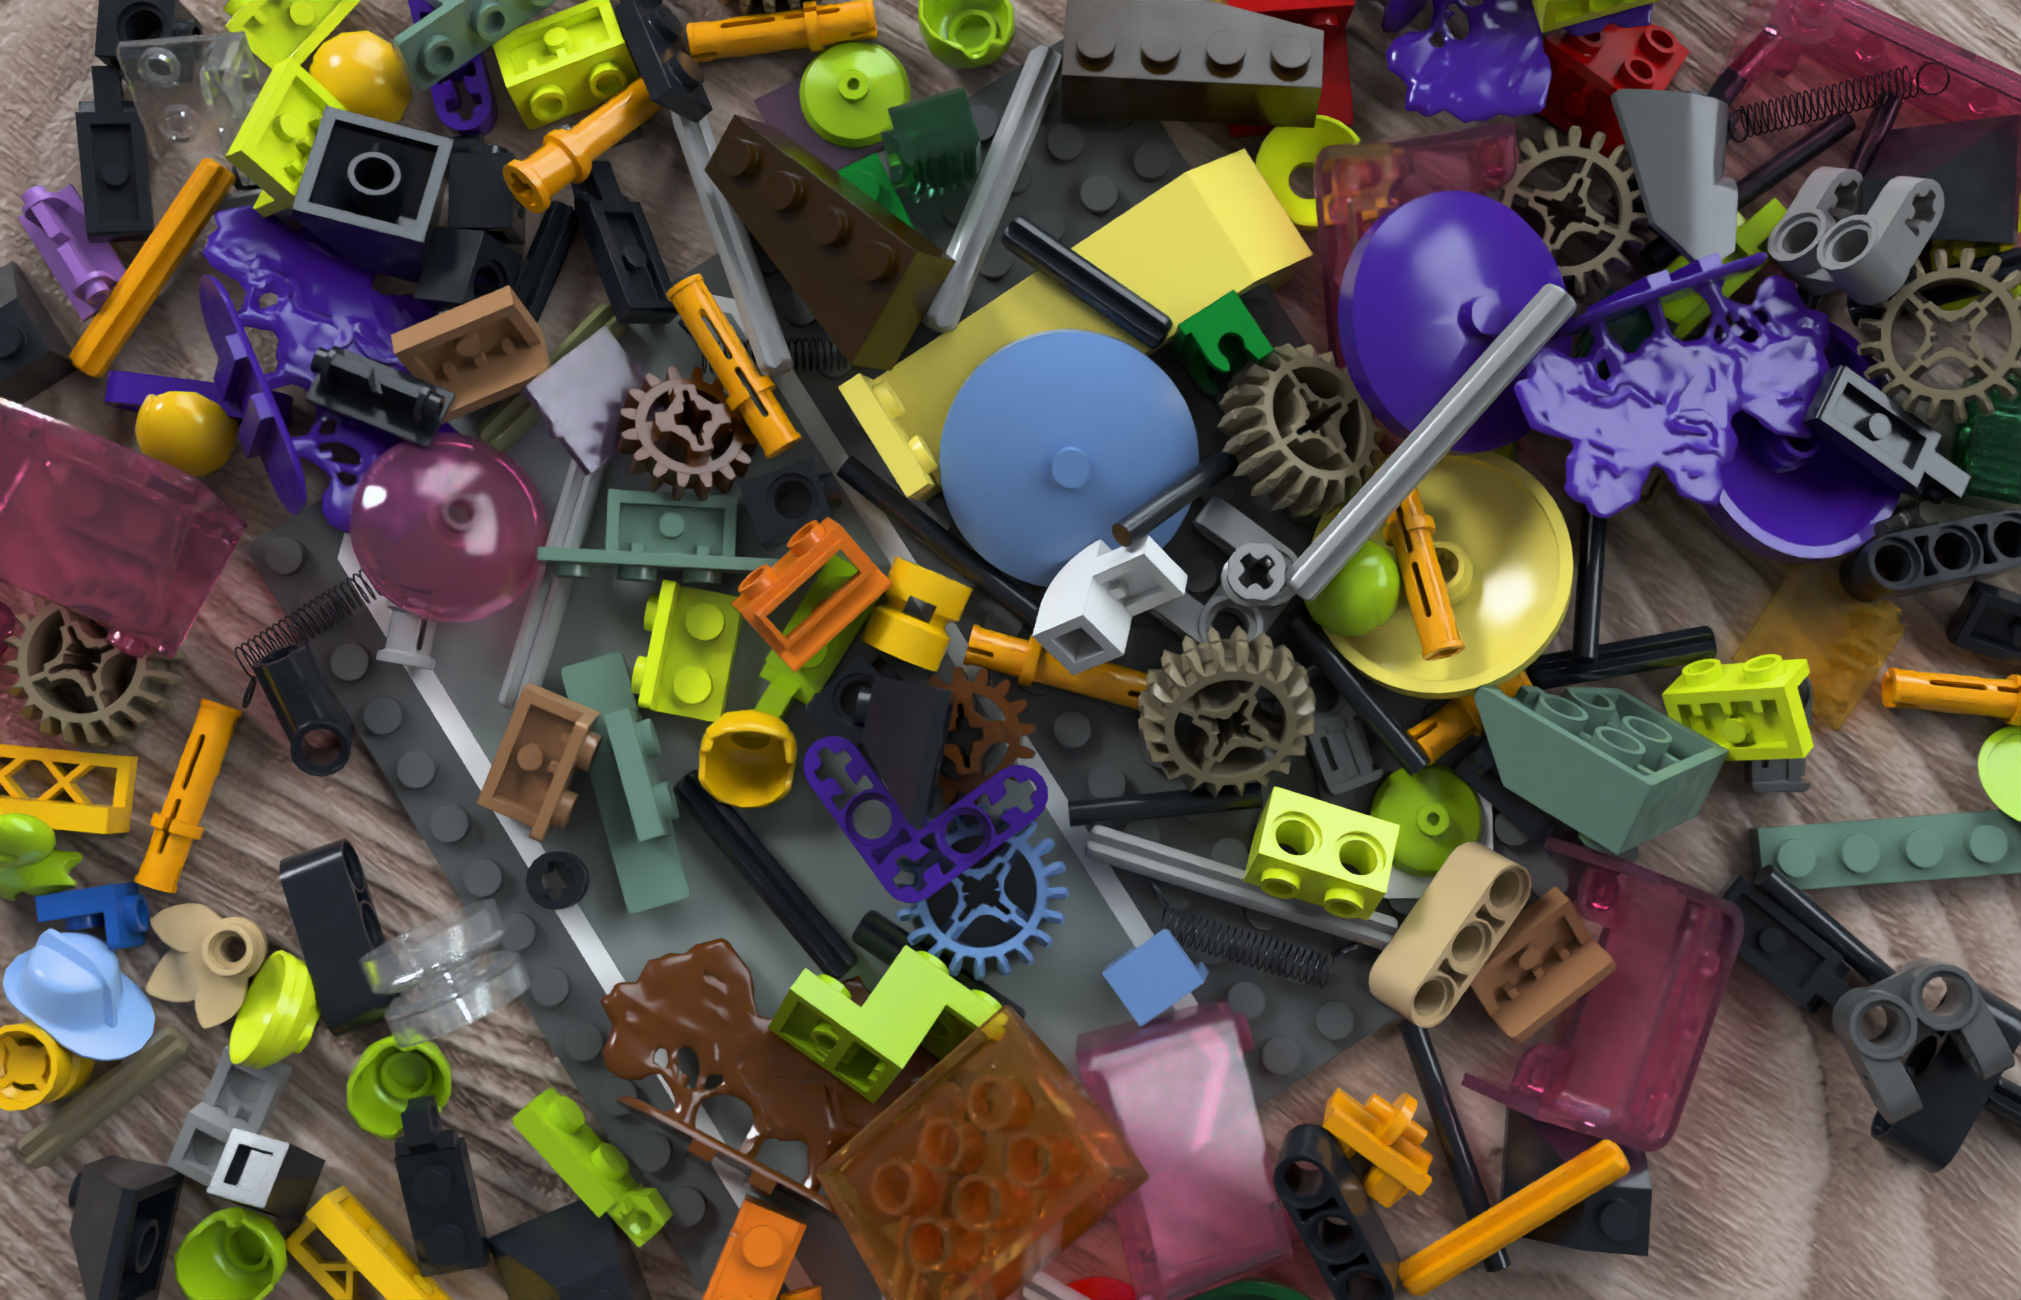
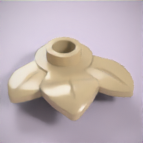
M200 903L174 905L161 910L151 917L150 923L153 930L172 949L166 952L156 966L146 985V992L149 995L170 1002L195 1001L197 1018L204 1029L217 1026L233 1018L245 1003L248 978L255 975L261 969L268 955V941L262 928L256 922L245 917L222 919L211 908ZM234 937L242 939L246 946L245 955L239 961L233 959L228 951L229 943Z

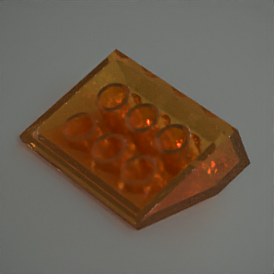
M1003 1005L814 1171L886 1300H1005L1151 1178L1113 1119L1019 1014L1008 1005Z

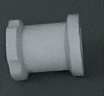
M1246 543L1237 548L1224 564L1220 576L1221 587L1226 597L1235 605L1244 608L1260 607L1269 602L1284 586L1286 562L1281 553L1270 544ZM1242 561L1250 568L1258 563L1265 567L1267 573L1261 580L1266 588L1265 590L1257 583L1250 585L1248 588L1241 584L1239 578L1245 571L1241 563Z
M388 597L386 606L392 610L385 648L377 651L376 660L435 670L436 660L430 656L437 620L445 617L446 607L415 600Z

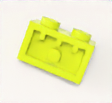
M230 0L223 7V10L232 19L224 26V29L231 36L237 38L271 70H273L275 64L290 57L301 65L361 0Z
M610 0L586 1L516 28L493 44L506 88L529 130H534L604 103L640 77Z
M292 57L275 64L225 156L262 189L253 209L263 217L286 208L292 210L325 106L348 111Z
M663 579L660 594H650L645 610L644 630L652 632L647 657L640 655L637 657L632 675L631 693L639 695L638 707L648 711L712 723L724 714L743 616L731 603L739 596L681 586L675 581Z
M1776 654L1762 655L1752 658L1745 663L1721 664L1718 659H1703L1685 666L1682 669V674L1662 694L1668 716L1729 750L1725 761L1805 758L1814 747L1797 688L1810 673L1807 659L1782 660V657Z

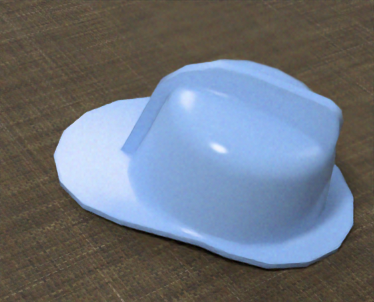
M49 928L39 936L34 948L18 955L6 968L2 987L7 1001L60 1045L80 1057L98 1061L125 1059L140 1051L153 1034L155 1015L149 998L137 984L120 971L115 951H110L107 942L98 936L79 931L59 933Z

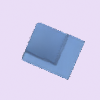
M1162 929L1134 950L1129 948L1107 965L1102 974L1141 1027L1202 985L1209 971L1202 961L1194 965L1168 929Z

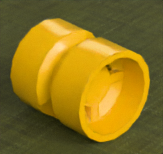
M895 556L887 575L892 585L884 592L888 600L885 605L874 606L861 640L911 664L938 672L951 641L945 628L949 623L959 622L973 589L937 572ZM910 595L934 605L928 621L903 611Z
M32 1020L0 1027V1109L6 1111L26 1110L44 1103L65 1099L79 1092L90 1079L95 1066V1060L80 1057L63 1047Z

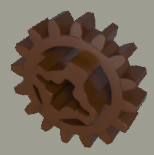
M676 366L668 367L664 382H661L652 373L645 375L641 390L635 388L629 390L616 429L622 432L617 447L618 452L621 454H634L628 470L631 475L647 471L652 475L648 489L655 492L663 483L671 485L673 500L677 501L681 500L685 489H694L700 502L707 501L712 484L724 494L729 492L735 477L744 478L752 461L750 457H753L758 445L757 438L752 434L741 413H732L727 405L726 400L729 396L723 392L724 386L719 378L715 379L712 384L704 382L702 368L696 366L690 378H682ZM662 406L664 407L665 411L656 412L654 414L653 420L646 422L650 414H652L658 408ZM728 444V450L721 457L712 461L711 454L720 453L722 445Z
M960 666L954 667L952 683L946 685L944 680L936 674L928 677L931 687L951 690L956 693L944 754L955 762L956 773L959 775V779L950 777L940 770L937 787L938 785L944 787V804L953 805L960 791L966 792V795H968L999 771L1015 765L1018 758L1034 759L1036 752L1029 747L1023 746L1022 742L1023 736H1029L1037 732V725L1021 723L1019 715L1024 713L1030 706L1026 699L1017 700L1012 703L1007 699L1011 693L1013 683L1005 679L995 689L989 687L991 680L990 671L983 668L977 673L974 682L968 681L964 668ZM975 694L982 695L994 702L1002 711L1006 720L990 721L978 711ZM965 717L968 718L970 727L982 729L983 740L972 744V754H969V756H966L964 746L954 745L951 740L952 733L962 730V720ZM1009 743L1002 762L991 773L984 776V760L996 745ZM982 796L975 800L974 804L976 806L980 804Z

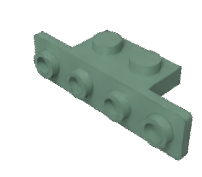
M426 0L436 10L397 35L393 39V44L413 83L419 89L426 90L557 0Z
M608 489L605 550L537 547V561L540 565H551L552 577L587 579L590 578L592 567L617 569V580L655 582L657 571L683 572L682 583L695 585H721L722 574L748 576L764 564H768L771 568L780 559L735 557L738 496L709 495L707 501L700 502L696 494L684 493L681 500L677 501L673 500L671 492Z
M613 652L563 667L561 676L568 699L601 712L593 732L602 735L603 739L588 772L628 912L637 914L689 898L691 896V888L671 821L679 818L677 803L670 783L668 781L660 782L654 757L661 756L658 736L650 718L642 719L636 694L631 693L632 680L625 656L620 652Z

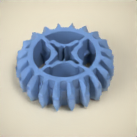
M985 803L978 804V807L989 816L988 805ZM1004 808L1001 815L1007 812L1010 808ZM965 815L954 817L953 820L957 828L946 832V840L949 846L966 838L984 836V828L981 822L977 819L978 823L966 825ZM1001 818L999 825L993 824L997 835H1000L1009 828V824ZM1032 821L1021 829L1018 834L1016 833L1006 840V843L997 855L986 866L978 869L968 868L962 873L966 877L971 875L974 879L981 880L987 873L991 874L998 863H1003V868L995 877L999 886L992 890L1000 891L998 901L1010 909L1008 913H1004L995 905L991 907L989 904L982 902L976 909L972 907L964 919H960L959 915L967 906L963 896L970 894V892L962 891L964 881L956 877L951 882L956 887L959 895L958 904L942 928L931 913L928 899L897 911L896 916L900 922L908 921L917 916L922 926L908 935V942L911 945H915L929 935L936 943L928 950V953L938 959L944 949L954 954L948 967L950 975L957 976L961 971L963 958L975 960L973 967L975 980H983L985 978V960L995 958L1000 975L1002 977L1009 976L1011 974V967L1006 955L1017 951L1021 961L1026 966L1031 965L1035 959L1031 951L1024 944L1033 937L1040 945L1049 948L1053 943V939L1048 933L1039 929V926L1043 919L1059 925L1063 924L1065 915L1059 911L1047 909L1049 898L1061 900L1069 897L1068 888L1062 886L1049 887L1048 876L1059 875L1065 872L1064 862L1058 861L1044 866L1040 856L1053 849L1055 846L1051 838L1044 839L1033 848L1026 841L1037 827V823ZM922 839L921 844L931 851L922 857L919 864L905 858H901L898 862V866L902 871L915 874L914 884L900 883L896 885L900 889L904 886L912 885L918 892L927 885L923 874L931 866L939 861L942 873L946 874L955 868L956 864L940 851L936 841L930 846ZM1020 855L1029 864L1035 882V900L1030 915L1011 902L1004 891V880ZM982 915L998 917L1017 931L1009 938L990 945H972L957 940L965 928L976 917Z

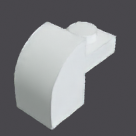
M1149 535L1140 538L1129 547L1122 546L1113 551L1100 539L1074 556L1051 582L1042 599L1032 636L1072 675H1076L1123 656L1132 616L1183 596L1188 575Z

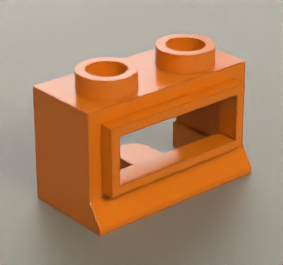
M829 517L825 518L821 523L813 520L800 528L787 543L790 551L771 568L768 564H764L751 572L738 587V592L741 595L731 603L794 673L892 585V582L878 569L846 530ZM841 551L858 571L830 597L820 601L813 608L811 614L784 637L766 616L837 552Z

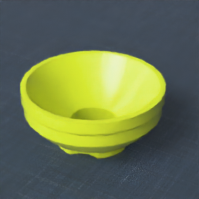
M1316 115L1314 128L1275 127L1262 142L1255 160V165L1298 230H1322L1340 223L1354 212L1362 201L1369 185L1370 165L1368 154L1362 141L1344 123L1325 115ZM1304 166L1316 169L1322 175L1325 182L1323 193L1314 199H1303L1295 195L1289 186V175L1295 169Z
M280 950L270 955L256 973L247 989L245 1003L238 1011L229 1043V1056L233 1064L255 1070L263 1069L281 1061L293 1052L301 1053L312 1037L316 1022L321 1016V1011L305 961L291 953Z

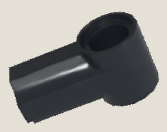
M307 640L299 643L291 642L270 651L267 655L255 661L252 669L291 744L290 753L296 766L309 775L319 777L333 775L341 770L350 757L353 724L347 712L339 707ZM326 729L335 733L340 741L332 748L320 749L310 745L305 739V735L312 730Z

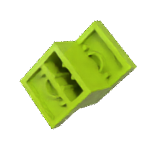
M905 945L862 1007L850 1000V992L839 981L825 974L816 976L805 968L789 989L767 1028L875 1104L904 1068L919 1044L970 1079L1002 1045L1016 1022L1004 1015L1003 1007L992 996L980 990H969L949 976L948 968L937 957L925 951L916 952Z

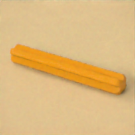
M207 157L200 161L69 354L74 367L94 378L104 376L234 185L236 177L229 169Z
M1609 1139L1600 1141L1399 1264L1398 1275L1405 1289L1411 1295L1424 1296L1628 1174L1630 1165L1626 1156L1614 1141L1612 1142Z

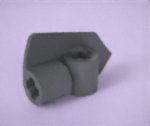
M1619 89L1614 92L1610 99L1627 147L1650 226L1673 245L1690 263L1715 253H1719L1722 260L1735 252L1738 187L1734 178L1725 175L1728 104L1713 97L1666 90Z

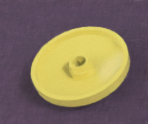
M1493 451L1470 455H1445L1417 486L1424 512L1431 515L1437 531L1431 537L1447 586L1460 638L1464 642L1465 649L1459 654L1435 661L1423 659L1422 647L1410 604L1406 597L1405 587L1402 589L1393 617L1383 626L1377 627L1370 633L1363 636L1336 635L1322 627L1331 644L1348 664L1362 676L1379 686L1403 695L1424 699L1460 698L1474 695L1480 686H1499L1521 673L1541 655L1557 634L1565 618L1573 589L1574 564L1571 540L1563 515L1546 488L1531 473L1514 461ZM1393 453L1385 456V458L1378 464V467L1375 468V472L1386 462V460ZM1339 507L1328 515L1321 517L1312 543L1343 508ZM1385 521L1370 539L1392 551L1396 557L1394 547L1387 546L1384 540L1382 530L1387 526Z

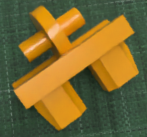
M1337 1087L1326 1101L1322 1127L1331 1132L1338 1140L1348 1161L1357 1151L1373 1163L1362 1178V1186L1367 1194L1386 1208L1394 1205L1409 1190L1421 1196L1432 1183V1177L1427 1172L1433 1155L1420 1146L1426 1138L1428 1130L1412 1120L1418 1105L1417 1099L1405 1092L1390 1104L1374 1092L1368 1098L1365 1105H1363Z

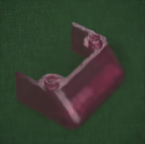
M1547 836L1544 849L1586 865L1578 886V906L1585 919L1603 926L1598 944L1613 958L1617 968L1577 1000L1562 1047L1548 1043H1538L1530 1047L1518 1060L1510 1086L1466 1072L1461 1085L1534 1119L1601 1139H1609L1612 1142L1642 1151H1658L1667 1145L1674 1136L1743 938L1744 919L1742 912L1731 901L1628 860Z

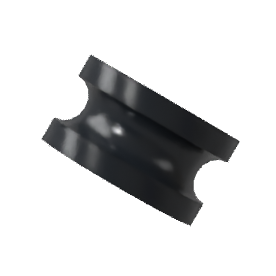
M553 851L544 853L533 861L527 871L526 886L529 895L535 903L543 908L557 910L572 907L581 901L588 891L590 877L588 868L582 859L573 853ZM557 861L566 864L562 870L564 873L573 872L574 885L563 888L562 899L551 897L550 895L554 889H544L542 884L543 874L552 873L554 862Z

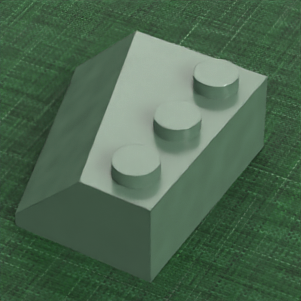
M1494 685L1480 686L1474 694V699L1503 786L1579 832L1578 837L1583 843L1603 853L1619 855L1696 817L1729 753V750L1619 688L1566 687L1562 697L1547 694L1537 686H1520L1515 697H1508Z

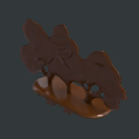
M723 938L696 944L685 954L667 953L660 958L648 960L637 982L617 983L610 994L602 997L600 1003L612 1023L609 1039L602 1049L607 1070L618 1078L627 1080H642L651 1074H661L670 1087L675 1099V1107L666 1112L631 1096H620L617 1098L616 1102L645 1121L690 1144L684 1157L705 1168L709 1166L715 1157L747 1174L741 1187L765 1198L771 1195L773 1189H776L798 1202L846 1224H850L851 1221L849 1213L837 1203L818 1193L823 1182L845 1177L857 1187L867 1215L879 1225L892 1221H901L934 1090L937 1087L946 1086L961 1090L968 1097L963 1087L966 1077L919 1044L901 1072L875 1104L767 1028L773 1018H767L758 1013L753 997L755 988L751 971L739 957L730 942ZM860 976L840 982L850 992V1000L862 1007L871 992L865 988ZM682 1047H690L694 1050L699 1062L700 1072L695 1088L692 1089L687 1087L691 1077L684 1073L679 1076L678 1050ZM659 1048L666 1049L669 1062L665 1069L654 1062L655 1053ZM708 1075L723 1076L722 1084L715 1089H705ZM718 1095H731L744 1101L752 1109L754 1123L738 1150L696 1129V1114L702 1101ZM772 1138L779 1141L800 1140L808 1146V1175L802 1184L755 1160L764 1140ZM840 1145L849 1146L851 1154L847 1161L843 1164L831 1162Z

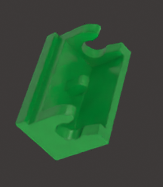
M1233 289L1178 324L1168 354L1174 363L1182 362L1198 388L1204 394L1216 397L1219 390L1216 382L1212 381L1208 376L1207 368L1209 364L1216 371L1227 374L1231 369V374L1234 375L1245 367L1246 363L1252 358L1259 365L1263 364L1270 358L1274 349Z

